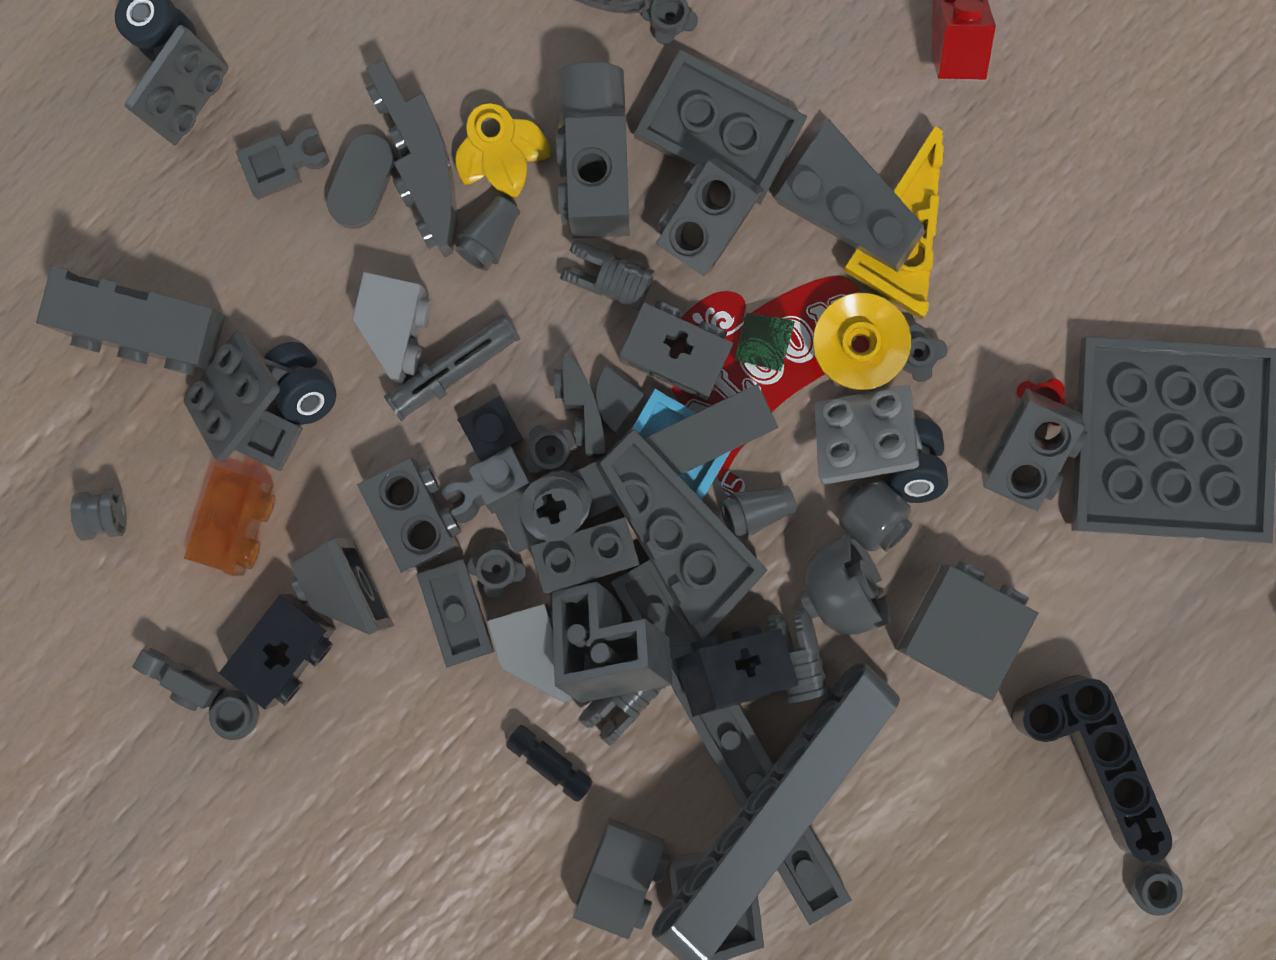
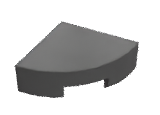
M605 366L598 380L596 399L603 421L616 434L645 394Z

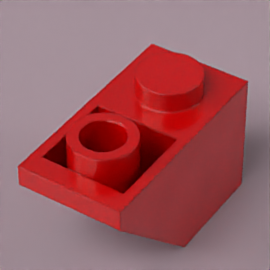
M933 0L932 58L938 79H987L996 28L988 0Z

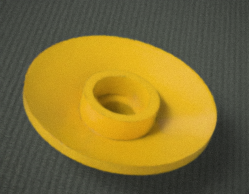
M855 293L839 298L824 310L814 330L813 349L820 368L831 380L849 389L869 390L887 384L903 369L910 354L911 333L904 315L893 303L878 295ZM857 336L865 337L869 342V349L863 353L856 352L851 345L852 339Z

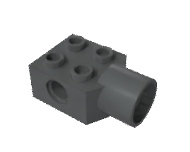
M583 62L564 66L556 71L557 125L559 133L556 134L557 163L560 168V177H567V183L558 184V205L562 224H570L573 238L630 236L624 70L617 65L602 62ZM593 175L601 176L603 178L600 181L594 183L584 181L586 178Z

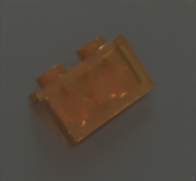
M214 466L184 559L223 570V573L231 576H244L247 568H253L260 552L261 543L256 538L261 522L266 523L273 512L275 495L271 494L274 484Z

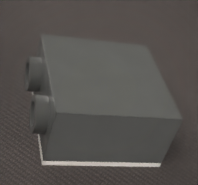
M959 561L956 568L951 565H940L896 651L979 696L993 701L1039 613L1026 606L1029 600L1027 596L1006 585H1002L999 591L982 582L985 574L966 563Z

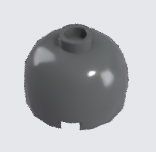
M850 533L836 538L819 548L809 560L806 569L805 584L807 590L801 592V598L808 614L812 618L819 616L827 627L840 634H862L891 623L892 612L888 595L878 598L879 592L876 583L882 581L867 550L854 539L851 540Z

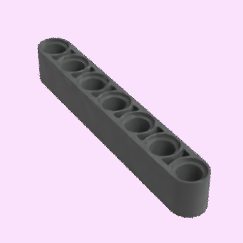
M857 663L842 675L831 689L830 694L821 702L655 921L652 928L653 937L679 960H709L896 710L900 701L899 695L866 663Z

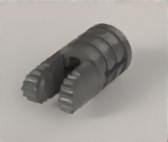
M573 239L570 247L571 253L575 254L578 258L602 267L598 277L577 268L563 267L560 279L597 295H605L611 300L615 299L621 304L630 305L632 309L639 311L651 287L655 270L642 268L641 265L632 264L623 258H617V255Z
M805 608L798 609L794 615V626L796 627L799 649H794L787 621L782 617V614L768 616L770 631L779 628L782 630L799 684L786 690L787 703L801 702L830 694L829 686L826 684V674L822 667L823 662L819 655L820 648L813 620Z
M666 686L593 700L580 714L578 720L587 728H592L617 704L620 708L606 722L599 735L601 736L600 739L610 746L641 714L640 712L646 709L650 704L649 702L659 695L662 688L665 689Z

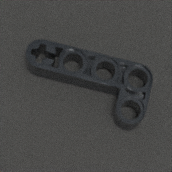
M1073 675L1034 690L1017 699L1013 705L1011 715L1013 724L1024 735L1037 741L1050 742L1070 734L1118 847L1141 862L1155 863L1164 859L1172 847L1171 832L1109 687L1098 679ZM1084 686H1089L1093 692V702L1088 709L1079 711L1075 702L1076 694ZM1044 704L1048 709V721L1042 728L1034 730L1030 725V713L1038 705ZM1109 732L1112 738V747L1107 754L1098 757L1094 747L1095 741L1101 734ZM1128 778L1131 783V793L1125 800L1117 802L1114 796L1115 787L1118 782ZM1133 816L1135 821L1129 819L1128 817ZM1138 825L1148 829L1149 832L1142 835ZM1143 838L1144 843L1139 845L1135 841Z

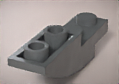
M381 60L366 68L374 83L366 87V90L379 114L388 110L396 126L388 129V132L401 156L409 152L411 153L393 162L401 176L395 179L393 183L406 207L414 203L416 204L423 219L415 224L428 249L437 245L443 256L447 257L454 251L457 202L453 172L444 139L424 94L421 93L405 102L384 60Z

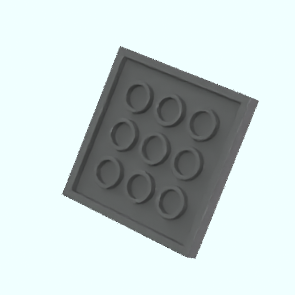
M1089 336L1082 338L1077 411L1081 413L1085 424L1083 430L1087 431V437L1081 451L1075 457L1071 531L1273 543L1276 473V348Z

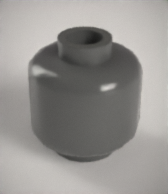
M876 479L866 485L857 481L846 490L839 500L844 506L839 516V525L847 533H850L851 537L867 551H876L881 548L885 552L890 551L905 537L913 525L908 520L911 514V506L882 480Z

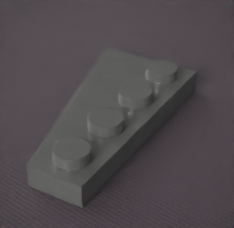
M635 429L630 430L596 464V467L696 640L704 639L768 570Z

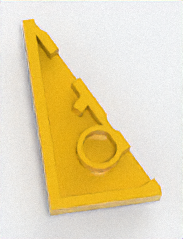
M936 126L894 189L895 194L924 225L925 233L898 272L856 249L843 270L920 320L925 317L929 308L927 298L930 271L933 267V237L936 235L938 215V183L944 152L942 144L943 130Z

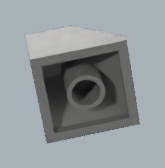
M333 538L291 564L295 576L291 577L292 587L298 599L303 604L308 602L312 610L368 635L394 626L353 539Z

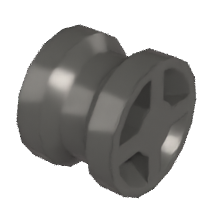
M117 488L104 489L100 495L94 496L89 492H79L73 495L71 500V521L76 536L80 540H93L97 534L106 533L109 537L123 536L127 524L126 507L122 494Z

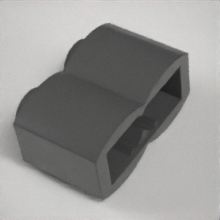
M609 818L575 904L573 918L628 940L634 927L642 930L652 905V901L645 899L646 893L652 881L660 884L670 859V855L663 853L665 847L664 839Z

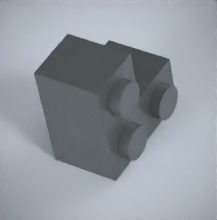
M598 582L552 592L555 687L583 703L672 685L669 637L646 619L623 623L622 601Z

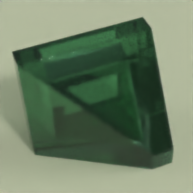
M746 313L734 360L781 372L795 321Z

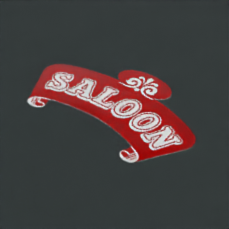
M829 276L817 279L776 297L744 317L746 312L745 300L736 292L720 291L705 297L692 306L681 319L699 327L701 321L713 324L727 332L725 339L732 342L733 345L707 401L673 386L670 392L674 400L698 413L758 384L772 413L796 392L825 375L816 360L813 349V335L816 324L824 310L834 301L850 294L860 293L857 285L843 276ZM857 336L852 339L851 345L856 352L863 353L869 349V342L865 337ZM678 338L675 343L667 342V345L670 347L669 356L671 358L677 359L681 353L691 354V352L685 349V339ZM744 445L731 450L715 477L726 499H730L731 493L744 492V481L728 471L733 460Z

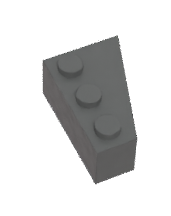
M51 264L36 323L71 336V346L100 353L102 345L119 348L117 357L142 364L147 363L148 356L166 360L165 369L193 376L195 367L206 370L214 360L225 315L213 308L151 291L147 293L118 286L117 282L100 278V281L77 276L68 271L67 268Z

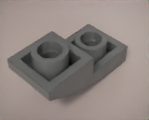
M562 356L563 369L554 370L555 399L564 398L566 410H584V417H575L576 446H585L587 457H603L606 455L604 431L591 387L572 356Z

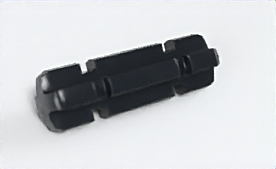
M523 725L518 726L507 739V748L519 758L521 755L527 758L526 763L553 785L557 786L560 784L564 787L562 792L572 800L579 802L583 799L592 786L591 778L580 769L577 771L571 768L573 764L542 740L539 743L535 740L537 735Z

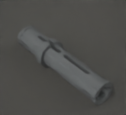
M504 314L430 366H427L426 363L419 366L418 370L420 372L391 393L384 395L385 400L400 421H403L406 416L437 396L440 400L446 396L445 390L482 366L515 341L517 342L521 339ZM491 341V343H489L484 348L470 356L468 359H466L459 365H456L457 362H459L460 360L468 356L470 353L484 345L486 342ZM446 370H449L446 374H444V375L441 376L440 378H438V379H436L435 381H433L432 383H430L427 387H425L424 389H422L420 392H418L417 394H414L415 391H417L418 389H420L421 387H423L425 384L431 382L433 379H435V378H436L437 376H439L441 373H443V372L446 371Z

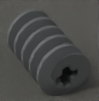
M567 471L551 472L531 483L525 490L519 505L520 517L526 530L536 538L548 542L561 541L572 535L587 519L592 507V496L586 482L578 475ZM552 498L555 501L564 500L566 508L562 512L558 509L550 510L547 502Z

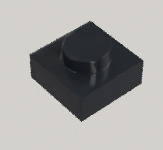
M500 396L457 419L480 462L510 445L512 447L524 440Z

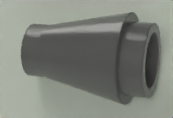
M497 196L492 204L458 235L460 242L455 248L456 252L465 261L484 271H487L491 264H498L514 222L520 215V210L509 200Z
M787 485L774 489L734 492L730 494V499L721 501V513L725 525L736 537L743 536L745 539L755 535L783 517L796 513L797 510L794 495Z

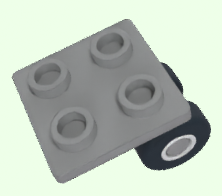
M909 385L818 401L815 404L818 476L822 484L888 473L889 486L908 503L929 502L940 497L948 487L947 467L937 457L941 456L944 452L942 430L936 423L930 420L914 417L912 391Z

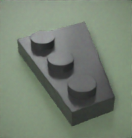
M829 118L775 196L777 203L896 272L900 270L925 233L924 225Z

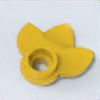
M485 103L476 107L467 119L466 132L468 137L457 149L455 165L464 185L472 184L486 176L488 181L498 191L511 197H517L526 181V161H541L550 158L551 150L547 138L533 122L523 119H512V116L504 107L494 103ZM487 118L495 119L499 123L500 130L495 137H487L482 133L481 124Z

